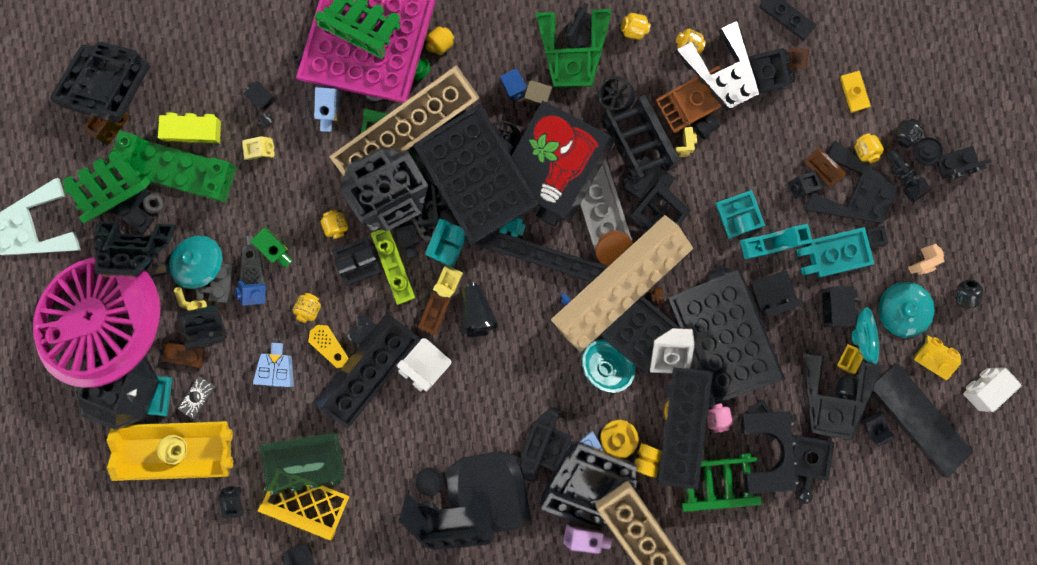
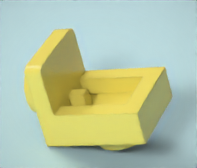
M686 127L682 131L684 147H676L674 149L679 157L690 156V153L695 150L694 144L697 143L696 132H693V127Z
M445 265L433 290L442 297L450 298L455 293L463 273Z

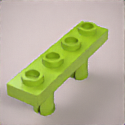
M381 229L371 233L397 305L415 299L391 230L385 231Z

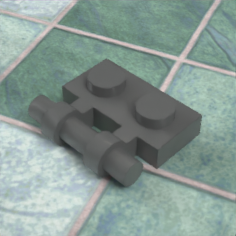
M221 264V269L214 280L211 281L210 287L203 286L195 289L196 299L203 300L204 293H209L208 301L229 303L234 265Z

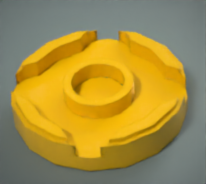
M614 420L606 424L600 435L603 450L620 458H626L633 454L639 441L638 432L634 426L623 420Z

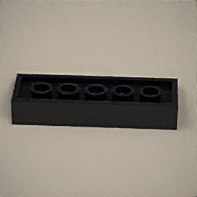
M387 312L314 403L319 410L348 429L398 368V363L404 360L420 341V338Z
M898 363L893 364L878 377L872 391L873 396L941 476L949 478L974 453Z

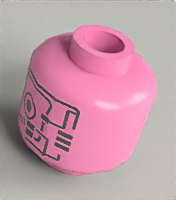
M722 403L712 405L707 413L709 429L714 430V433L729 430V427L733 424L729 407H723Z

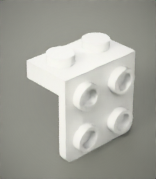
M423 338L408 356L398 363L397 367L400 368L398 372L406 379L410 377L415 381L413 385L419 391L423 389L428 391L451 365V360L430 341Z

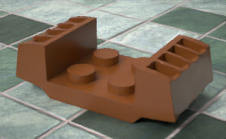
M720 66L710 70V75L721 71ZM698 76L656 99L674 134L684 130L688 125L710 113L723 109L719 102L710 94L712 91L705 84L702 85Z

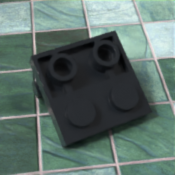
M216 305L177 313L178 322L187 340L184 342L185 349L209 347L214 343L224 342L227 338V331Z

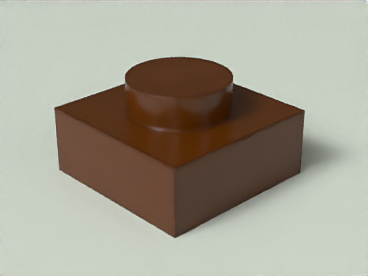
M789 48L788 53L790 52L792 64H789V68L806 69L810 50Z

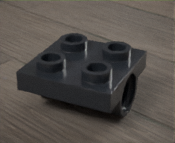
M368 236L332 250L335 264L345 286L382 273Z

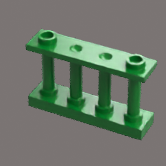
M751 453L739 454L738 458L701 461V466H703L705 500H697V497L694 496V489L686 488L687 498H685L684 502H680L681 510L687 512L762 505L761 497L755 495V493L745 492L743 496L736 497L733 494L730 464L742 463L743 472H751L750 462H756L757 457L751 456ZM712 465H723L724 498L716 499L714 495Z

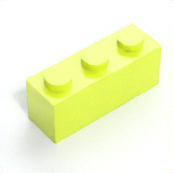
M176 113L159 115L158 138L162 141L220 143L221 121L215 115L204 114V117H197L196 114L186 113L185 116H178Z

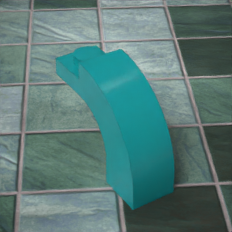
M808 224L740 241L744 259L756 258L813 243Z

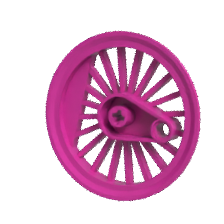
M92 257L69 266L50 282L36 307L33 334L39 357L46 369L55 378L76 387L103 386L126 375L142 360L155 338L160 320L158 291L152 278L144 269L136 277L111 276L104 288L106 276L99 275L94 290L95 259ZM87 272V294L80 274ZM73 279L77 286L81 300L68 286V283ZM117 282L118 286L111 292L112 288ZM63 289L76 303L75 306L57 297ZM120 293L122 294L121 297L114 300ZM54 301H57L69 307L70 310L67 312L52 310L51 308ZM123 303L126 305V307L116 308ZM128 313L130 319L116 318L115 315ZM49 315L62 316L58 321L47 323ZM114 324L133 325V336L131 337L114 328ZM110 331L129 340L123 350L108 334ZM103 337L117 353V356L109 361L102 341ZM95 342L103 366L95 368ZM50 343L55 345L52 350H50L48 345ZM87 346V371H80ZM78 347L72 370L69 371L65 367ZM67 348V350L65 351L64 355L58 363L55 357L63 349Z

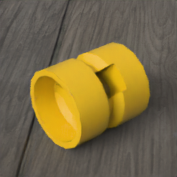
M641 443L638 450L640 457L635 458L634 461L637 471L656 478L659 470L657 463L661 462L662 451Z

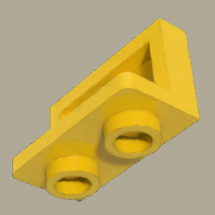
M930 336L925 338V344L914 356L916 362L945 380H948L961 365V356L954 348L949 349L938 338Z

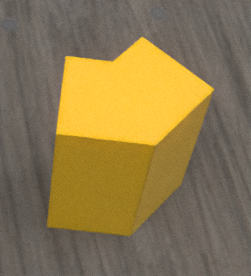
M847 344L837 366L850 374H855L863 359L860 350Z

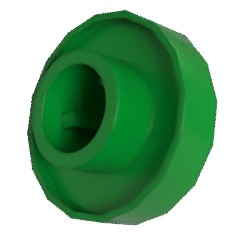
M419 58L414 81L423 80L430 72L431 68L427 59Z

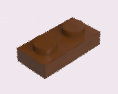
M820 147L804 161L813 171L816 170L817 175L830 188L846 175Z
M432 292L418 328L436 335L450 299Z
M166 342L163 361L202 368L205 349L197 347L185 349L184 345Z

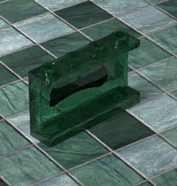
M339 433L259 445L263 460L265 492L270 491L271 495L280 494L282 489L290 488V492L302 490V486L309 485L310 489L321 487V483L329 482V486L341 484L340 480L345 479Z

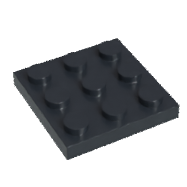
M641 296L606 328L600 337L642 373H646L651 366L654 341L671 329L681 328Z

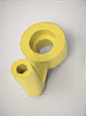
M177 287L174 289L181 308L189 311L207 307L204 300L187 302L182 288Z

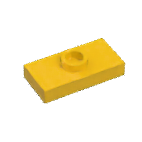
M860 71L841 76L840 80L850 112L853 113L871 107Z

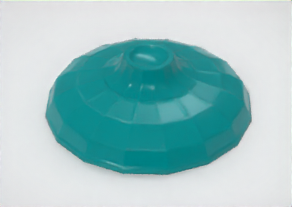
M193 236L180 242L172 251L169 260L170 275L175 283L183 288L196 289L206 286L214 280L221 269L223 260L220 247L216 241L207 236Z
M911 282L896 283L889 287L881 296L878 306L879 318L884 327L893 335L903 338L916 337L924 333L932 324L935 314L934 301L928 291L920 285Z
M866 307L859 312L856 329L852 331V340L855 345L859 346L863 358L868 363L876 364L879 358L877 326L872 311L869 307Z
M604 339L594 341L587 346L583 353L582 367L586 378L593 386L602 391L614 393L623 391L631 385L635 377V366Z

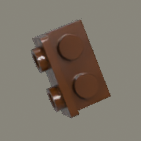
M125 112L121 121L111 122L91 116L83 129L105 145H109L130 115Z

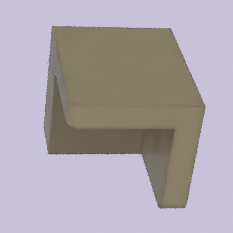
M531 80L523 102L539 107L542 100L548 101L552 87Z

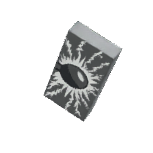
M198 376L179 405L178 410L195 419L216 386Z

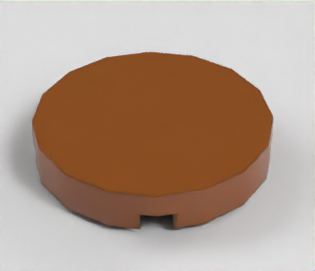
M619 231L607 232L599 238V242L595 246V253L602 264L610 266L633 245V242L626 233Z

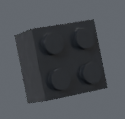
M854 286L821 289L823 327L855 326L859 313L855 307L858 294Z

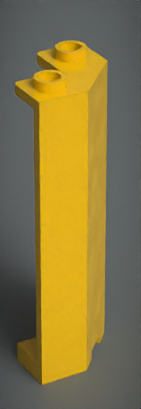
M227 421L128 425L119 430L110 428L107 443L111 456L107 470L112 481L228 477L229 470L233 468V458L231 457L232 429H229ZM169 435L179 436L187 444V453L184 459L176 464H168L162 461L157 452L161 440Z

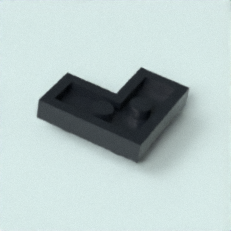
M147 189L140 191L117 204L112 213L142 234H145L155 218L140 207L143 205L144 199L151 192Z

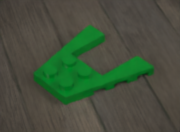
M611 9L592 10V48L556 49L555 12L536 13L555 88L593 87L612 13Z

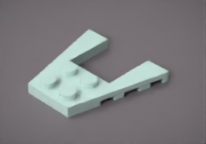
M59 178L53 179L0 212V255L80 251L75 232L38 242L29 208L65 197Z

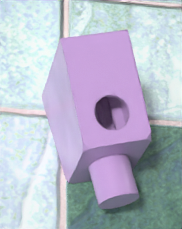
M566 524L563 544L570 550L600 553L601 548L610 549L611 537L603 536V533L596 529Z

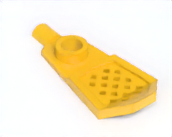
M316 325L310 331L308 342L336 368H342L349 358L329 326ZM337 353L341 355V360L339 361L335 360Z

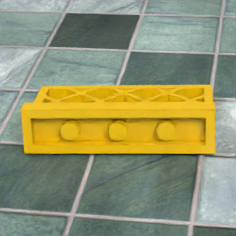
M277 468L258 512L332 541L349 496L300 476L286 474L280 468ZM280 473L288 476L290 484L281 488L277 482ZM304 482L308 491L298 495L294 485ZM292 486L295 497L285 500L281 490ZM317 489L323 490L326 498L315 502L312 492ZM279 491L282 502L276 505L269 503L271 494ZM309 493L313 504L303 508L299 497ZM336 496L344 498L341 507L333 509L330 499ZM297 499L300 509L294 512L289 511L286 503ZM327 500L331 511L321 515L317 504ZM284 504L285 509H283V508H281V507H278V506ZM315 506L318 516L308 519L304 510ZM331 513L335 519L332 528L326 526L322 517Z

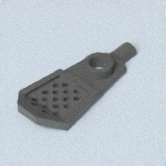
M246 236V245L242 248L240 281L244 285L246 283L257 284V282L265 284L259 251L250 242L253 236ZM249 251L253 252L252 258L247 257Z

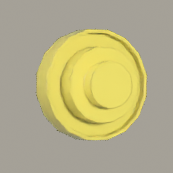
M166 436L158 445V456L168 464L179 463L187 453V444L179 436Z

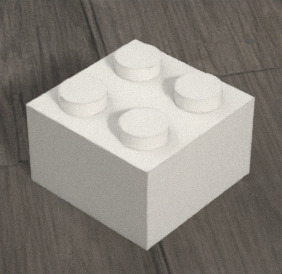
M986 368L980 373L981 377L977 381H972L966 386L967 390L963 394L978 411L994 412L1022 385L1006 368Z

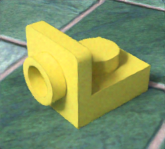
M260 136L242 141L244 159L274 157L272 138Z

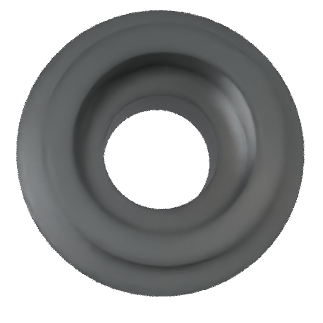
M151 194L144 199L143 206L147 212L157 213L162 209L163 201L160 196ZM154 200L157 202V206L153 208L149 205V202Z

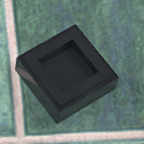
M884 225L865 229L870 248L888 244Z

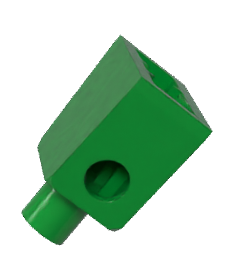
M268 227L263 228L250 241L272 263L278 261L286 268L293 261L285 253L288 248ZM272 246L278 249L277 254L271 251Z

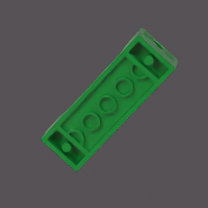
M120 130L113 150H119L122 155L127 154L129 158L126 160L134 171L138 170L140 172V179L147 176L150 182L226 203L237 168L230 162L213 157L208 159L146 141L137 135ZM115 166L111 168V169H113V170H115V171L118 172V170L115 168Z

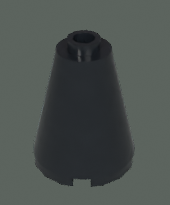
M477 283L466 284V287L462 290L460 331L462 337L465 334L467 338L488 335L487 331L492 329L493 333L498 331L499 324L482 287L477 285Z

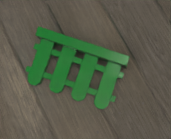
M334 0L329 8L325 7L323 12L318 11L314 16L318 27L381 59L386 55L384 45H389L391 42L389 38L395 29L399 30L401 28V24H399L400 16L397 13H391L387 18L383 16L384 9L381 5H375L372 9L367 8V0ZM347 5L351 6L345 16L341 15ZM363 13L367 14L361 24L357 23ZM379 21L383 22L377 33L374 32L373 29Z
M113 150L109 153L110 163L107 164L105 160L97 159L93 163V167L96 170L93 173L88 168H82L78 172L79 181H76L71 176L63 180L64 193H69L77 203L75 206L77 210L81 209L83 211L79 217L83 224L139 193L150 184L147 176L139 178L140 172L138 170L134 171L126 160L129 158L126 153L122 155L119 150ZM115 166L123 179L119 180L111 168ZM100 176L108 187L104 189L95 177ZM84 184L86 186V188L92 194L91 197L87 196V194L80 187L81 185Z

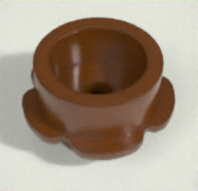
M654 286V291H650L652 301L657 302L659 305V303L665 302L662 288H655Z

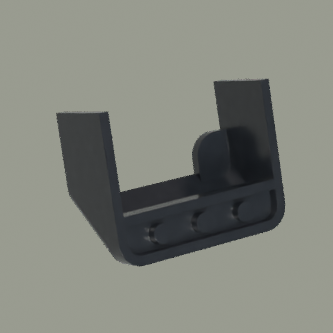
M474 486L469 487L466 506L439 510L433 502L425 501L424 503H418L409 493L405 494L399 523L426 548L436 550L489 545L492 543L493 528L489 504Z

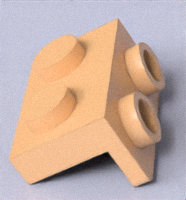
M937 244L924 247L921 251L925 260L908 268L911 274L916 272L918 275L936 270V265L945 262L943 259L944 253Z

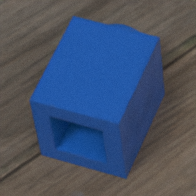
M517 68L500 76V81L510 101L513 99L517 101L525 96L527 87Z

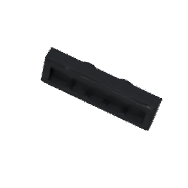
M764 0L759 6L760 9L803 41L816 27L815 23L784 0Z

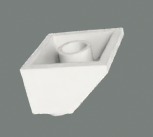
M671 329L654 341L650 372L672 373L673 366L690 369L694 349L692 329Z

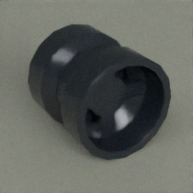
M711 114L703 117V120L697 121L693 125L695 131L703 139L708 138L711 131H716L720 127L718 121Z

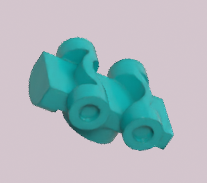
M516 218L515 221H511L501 227L500 233L507 234V232H510V236L518 238V235H523L526 225L522 224V219Z

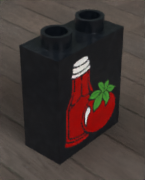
M543 100L511 157L540 204L537 206L539 210L535 216L556 227L560 219L570 224L614 143L610 135Z

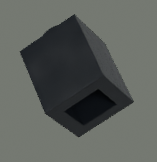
M258 81L250 83L243 93L263 113L276 101Z

